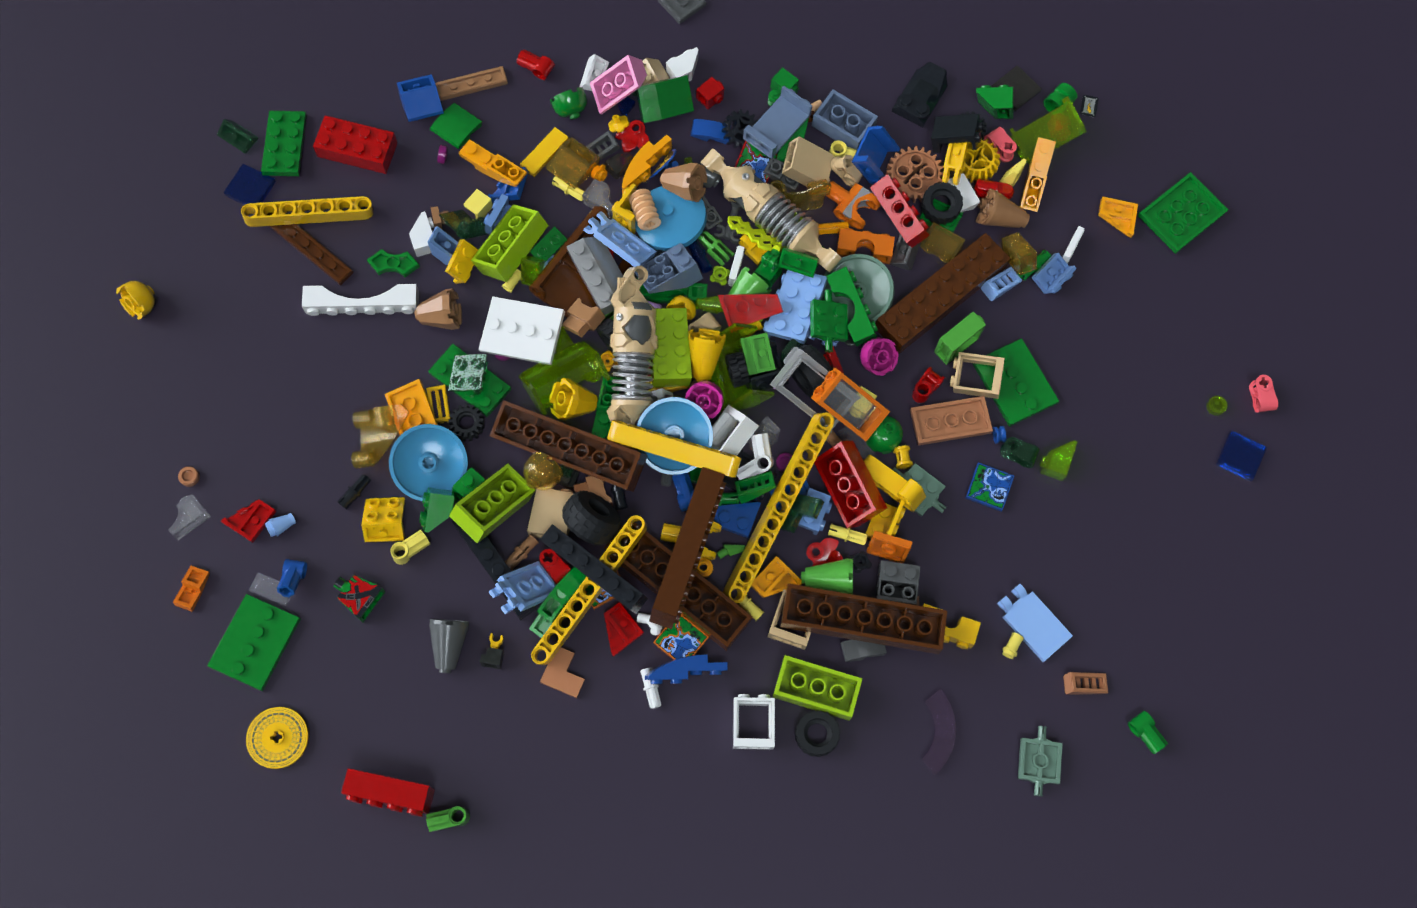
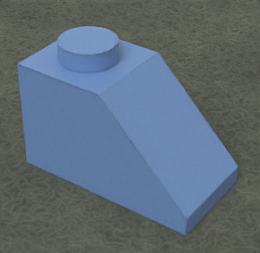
M436 226L428 240V245L432 255L445 265H448L458 241Z

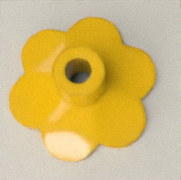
M614 115L612 117L613 120L608 123L610 132L614 133L617 131L620 133L630 123L627 116Z

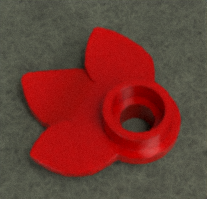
M640 120L630 122L623 132H617L615 136L616 139L622 140V149L625 154L636 147L641 149L649 141V137L645 133L646 127ZM635 126H639L638 131H633Z
M825 538L820 543L814 542L808 546L806 551L807 557L813 561V566L843 560L842 555L835 550L839 541L834 538ZM818 548L820 554L814 556L812 553L813 549Z

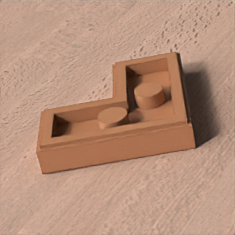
M560 648L552 661L547 665L540 683L577 699L585 679L567 672L575 653Z

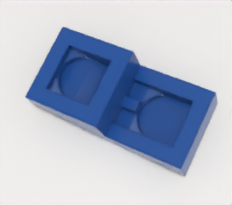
M704 119L693 120L692 137L706 142L709 139L723 144L729 142V139L723 138L726 133L722 132V129L725 128L722 123Z

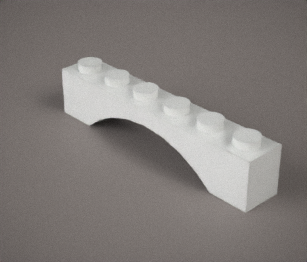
M397 284L380 295L361 299L339 296L323 286H303L302 308L306 314L311 316L319 314L333 316L338 313H346L347 315H356L357 313L368 315L375 313L394 314V312L412 314L419 304V290L416 284Z

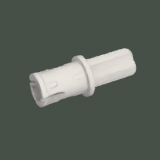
M652 667L645 668L640 671L645 687L643 691H646L650 708L655 709L661 706L657 689L659 685L650 684V680H645V675L653 670Z

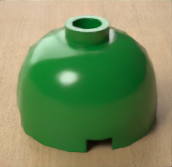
M578 87L577 92H573L570 89L554 96V99H550L554 111L563 118L570 117V120L579 118L580 113L587 106V98L583 87Z
M887 415L870 438L865 441L867 446L874 452L878 451L882 452V454L892 453L900 445L903 438L901 424L895 418Z

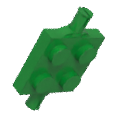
M828 289L824 291L825 300L813 299L810 301V337L825 341V352L830 353L833 352L834 341L845 342L848 340L847 304L832 301V290L829 291Z

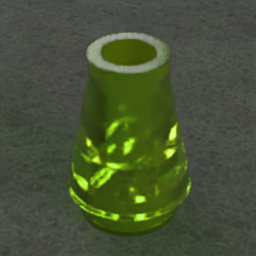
M718 296L696 299V309L715 314L723 312Z

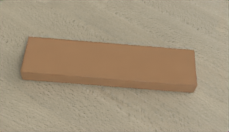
M500 66L436 82L435 84L440 101L506 85L508 82L504 68Z

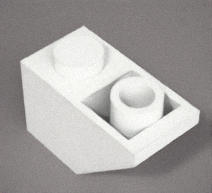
M698 48L688 49L683 54L672 57L666 62V72L670 78L688 75V80H692L698 61Z
M425 211L421 212L409 233L417 257L431 253L428 240L432 234L431 228H434L432 218H427Z

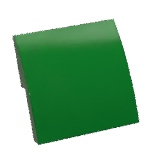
M453 103L436 119L430 130L459 149L468 142L470 135L482 126V121L456 103Z

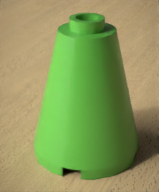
M744 267L728 295L770 294L772 290L768 289L769 286L756 273L751 275L748 273L750 269Z
M847 558L806 567L805 572H801V583H805L806 587L853 594V559Z

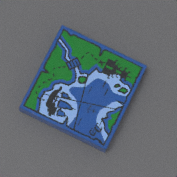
M978 462L965 498L1002 512L1014 475Z

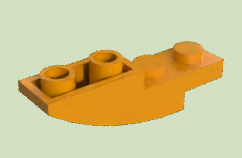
M668 135L664 136L655 145L648 141L637 152L624 175L622 194L633 183L636 184L637 189L639 184L646 182L650 178L651 167L658 162L659 158L667 155L672 149V139Z
M1038 137L1020 203L1022 209L1038 212L1056 141Z
M470 139L459 151V156L472 163L476 170L504 184L517 187L527 174V171L498 153L494 155Z

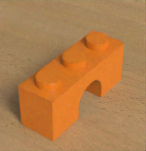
M840 228L836 253L840 257L855 254L856 249L860 247H866L872 252V257L884 264H890L895 237L888 234H874L870 231L861 232L851 228Z

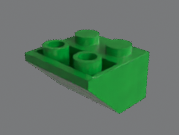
M983 85L981 88H976L978 103L995 119H1013V87L1009 85H1000L999 87Z
M428 487L427 492L423 493L422 504H424L425 509L424 512H420L419 523H421L420 526L423 527L424 532L429 533L449 518L455 497L451 490Z

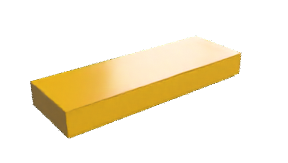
M554 127L520 163V167H526L529 171L528 173L535 177L569 141V137Z

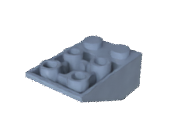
M682 243L642 265L648 271V279L643 283V286L649 294L688 288L703 279L697 263Z

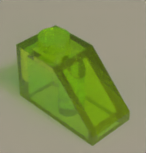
M1073 440L1051 450L1047 456L1043 455L1040 462L1042 467L1041 474L1063 481L1067 476L1078 441Z

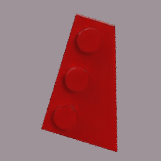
M778 294L718 295L730 330L784 312Z

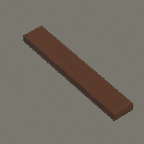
M297 224L269 226L340 286L353 274V271Z

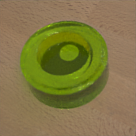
M1213 396L1207 402V410L1212 415H1221L1227 409V402L1221 396Z

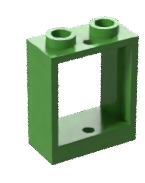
M972 312L939 339L934 353L945 365L954 360L959 355V352L965 351L980 338L986 326L983 318Z

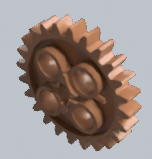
M908 146L906 152L904 149H901L900 154L896 152L894 158H890L886 168L888 169L886 175L888 174L892 179L895 177L901 185L899 187L900 191H905L908 197L912 198L913 203L916 202L917 198L922 202L928 187L934 185V183L942 182V171L944 168L939 166L941 160H935L936 154L930 155L931 150L926 153L924 152V147L919 151L917 146H915L914 150H911ZM912 161H917L919 164H913ZM899 172H904L906 175H900ZM924 173H929L931 177L925 176ZM912 184H916L918 188L912 187Z

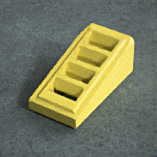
M1023 158L1007 170L1000 182L1014 187L1021 176L1027 160Z

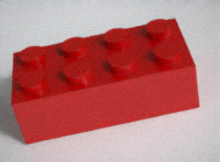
M325 115L313 148L319 158L387 174L398 143L394 132Z
M841 441L816 458L814 464L846 528L859 527L887 509L854 441Z
M348 768L341 794L345 795L346 800H350V802L362 804L364 800L367 801L366 804L373 807L382 808L383 805H387L386 808L392 811L402 813L403 809H405L411 815L422 817L423 813L429 814L435 790L428 785Z

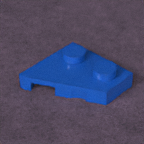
M520 167L527 171V174L517 187L502 182L496 184L498 189L493 195H487L491 198L492 203L499 199L502 194L508 196L509 201L520 200L529 172L526 167Z
M751 502L718 506L713 521L719 523L723 530L749 538L761 503Z

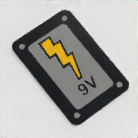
M1083 95L1080 114L1095 117L1099 98Z

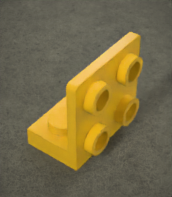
M634 183L630 188L627 187L624 190L620 201H616L612 207V219H615L633 234L636 233L635 215L630 211L632 208L629 198L637 190Z
M404 497L370 498L365 500L361 524L365 542L404 541L405 533L402 522L405 505Z
M901 500L897 508L885 503L887 509L871 519L865 533L867 538L871 539L874 531L895 536L899 528L897 524L900 523L906 511V508L903 507L905 501Z

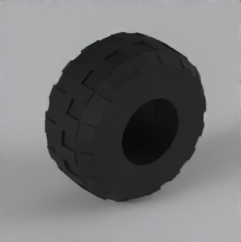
M809 344L798 347L829 372L833 370L817 348ZM803 362L792 374L797 385L809 398L812 397L814 390L824 382L820 375Z
M588 491L575 492L563 507L562 517L564 523L577 537L592 545L601 546L610 543L621 528L620 516L616 509L608 501L595 493Z

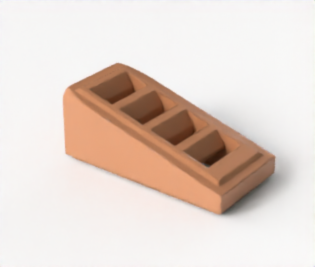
M1070 672L1063 676L1065 694L1108 693L1106 673ZM1096 679L1099 682V689H1097Z

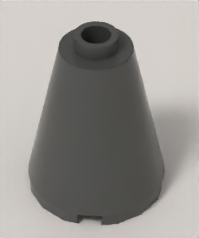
M430 619L429 627L435 668L439 669V673H451V670L456 669L469 629V621Z

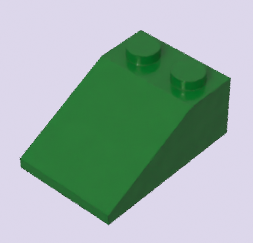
M688 75L645 83L636 90L641 120L644 123L694 111Z

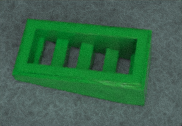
M772 471L735 482L741 504L749 502L776 488Z

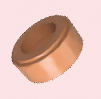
M184 467L180 470L178 479L184 486L192 487L198 483L200 475L195 468Z

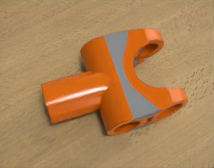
M831 181L823 193L838 204L833 211L834 215L841 221L848 222L849 226L859 230L863 229L866 223L860 217L861 215L858 214L857 210L862 207L878 210L881 206L876 196L859 184H854L850 191H847L834 181Z

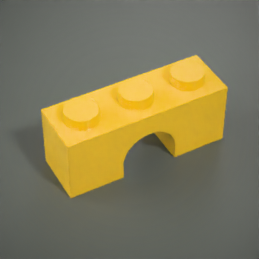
M925 603L922 605L923 607L940 609ZM962 616L958 620L957 627H945L944 643H949L950 641L956 643V646L961 649H971L975 645L981 622Z

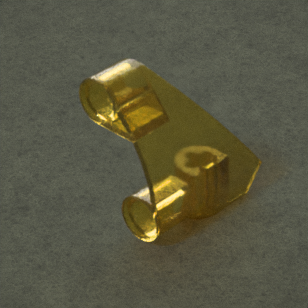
M826 179L808 183V190L790 193L787 192L782 181L774 180L770 183V185L780 190L786 199H790L791 204H796V208H801V210L821 208L824 204L825 196L829 195L831 190V184Z
M402 404L377 407L353 413L354 426L356 429H360L361 449L354 451L351 456L355 469L375 466L385 454L409 414V411Z

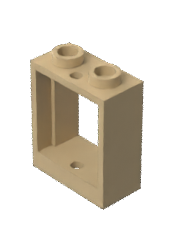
M959 352L958 358H954L953 364L956 373L955 376H951L950 386L953 387V393L999 399L1005 358ZM963 362L995 366L992 391L959 386Z
M783 589L767 637L805 650L811 632H805L804 637L776 628L784 605L786 590Z

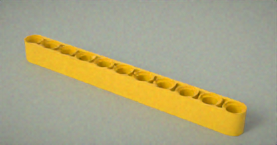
M817 413L812 417L723 590V593L735 603H740L745 599L834 425V418L830 413ZM821 417L825 419L824 426L820 423ZM813 434H815L817 437L815 443H813L811 440ZM804 451L808 453V458L806 460L803 459ZM796 467L799 470L798 477H795L794 475V469ZM787 485L790 486V493L788 495L785 492ZM778 502H780L782 505V508L779 512L776 509V504ZM769 519H771L773 522V526L771 529L767 527V522ZM762 536L764 544L759 546L758 540ZM751 554H754L755 561L751 564L749 557ZM745 571L746 579L741 581L740 575ZM733 589H736L737 596L733 599L731 592Z

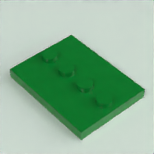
M1190 172L1142 210L1138 217L1176 254L1226 214L1229 209Z
M1022 338L986 355L1005 358L999 399H992L1009 427L1059 403L1057 396ZM972 363L987 390L992 391L995 366Z
M246 594L207 666L263 692L301 619Z

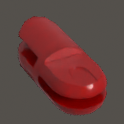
M977 179L974 188L976 195L980 198H985L990 188L1000 192L1008 199H1011L1014 194V189L1010 184Z

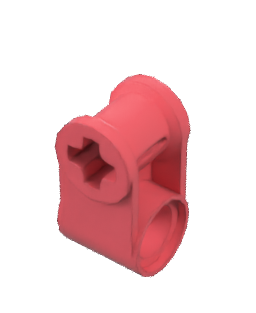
M998 127L984 136V141L988 138V143L994 142L993 148H998L997 153L1000 154V161L1010 162L1013 160L1017 144L1007 135L1003 128Z
M1260 375L1249 385L1253 408L1257 413L1277 410L1278 399L1275 394L1273 381L1267 375Z

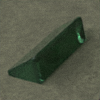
M228 119L223 120L217 136L243 153H247L258 140L257 136Z

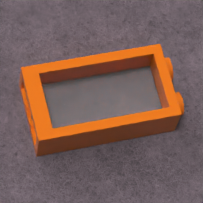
M836 368L828 372L824 382L814 390L811 399L864 441L870 438L890 413L888 409Z

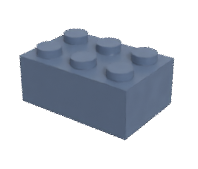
M832 90L813 115L812 127L835 141H843L847 147L857 150L867 128L876 126L878 116L837 91Z

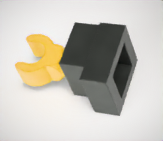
M491 633L489 636L490 648H487L486 655L481 654L480 664L483 667L501 670L504 653L503 650L499 649V646L503 644L504 638L501 635L500 640L495 642L493 641L494 635Z

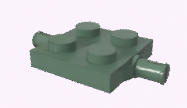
M916 463L904 474L896 469V467L893 468V471L907 481L913 479L924 490L926 498L914 511L922 517L932 506L943 513L946 506L940 503L938 498L946 487Z
M1038 726V738L1020 739L1018 779L1035 783L1034 796L1040 797L1043 796V784L1059 785L1061 776L1062 743L1046 739V726Z

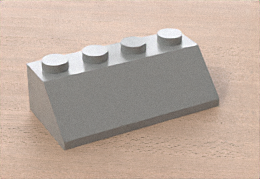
M595 237L582 238L566 246L570 258L597 307L601 309L604 316L613 312L614 307L611 303V298L617 289V278L623 277V274L608 247Z

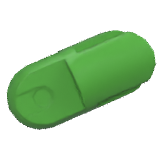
M703 231L702 235L698 237L699 242L707 249V253L722 267L725 265L723 260L728 262L730 260L729 256L733 257L735 255L720 239L716 240L707 231Z

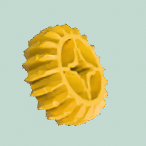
M981 138V143H978L977 150H973L972 143L969 142L961 174L964 173L971 183L974 180L977 181V179H991L1000 165V154L997 153L998 148H993L994 142L989 144L988 138L985 141Z

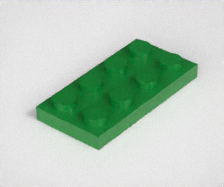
M269 111L261 168L262 175H300L307 119L306 112Z
M454 344L445 351L428 371L431 376L443 385H446L447 388L468 404L473 405L475 409L478 408L480 413L486 417L492 413L511 391V387Z

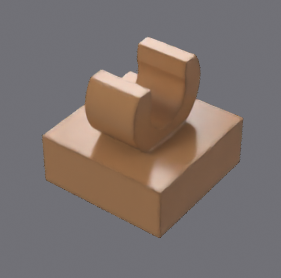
M438 206L431 207L434 228L438 226L442 229V224L450 223L448 211L439 213Z

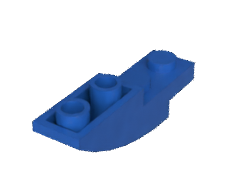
M708 654L682 657L653 669L645 675V680H650V684H663V680H670V684L682 683V679H688V671H690V675H702V671H709L710 675H722V671L728 670L727 662L708 663Z

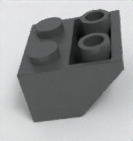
M881 560L878 566L876 582L877 599L917 605L920 566Z

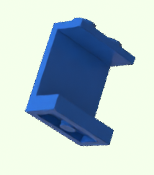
M883 126L868 127L852 163L870 184H875L885 176L880 167L887 152L899 151L900 147Z

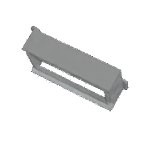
M793 347L783 360L784 367L770 385L812 418L817 413L783 385L801 362L805 363L824 380L825 377L822 374L826 376L829 371L803 350ZM840 381L835 389L842 393L845 399L835 411L843 417L852 404L861 397ZM833 416V418H834V425H833L832 429H833V428L836 426V424L839 422V420H838L837 418H835L834 416ZM821 417L820 423L822 426L825 425V419Z

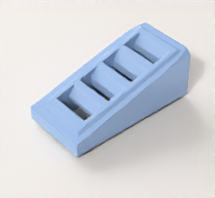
M1009 267L987 280L982 285L981 290L990 301H994L1021 283L1022 279L1012 267Z

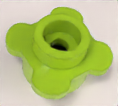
M715 266L713 274L710 276V281L720 283L722 286L726 285L730 270L722 266Z

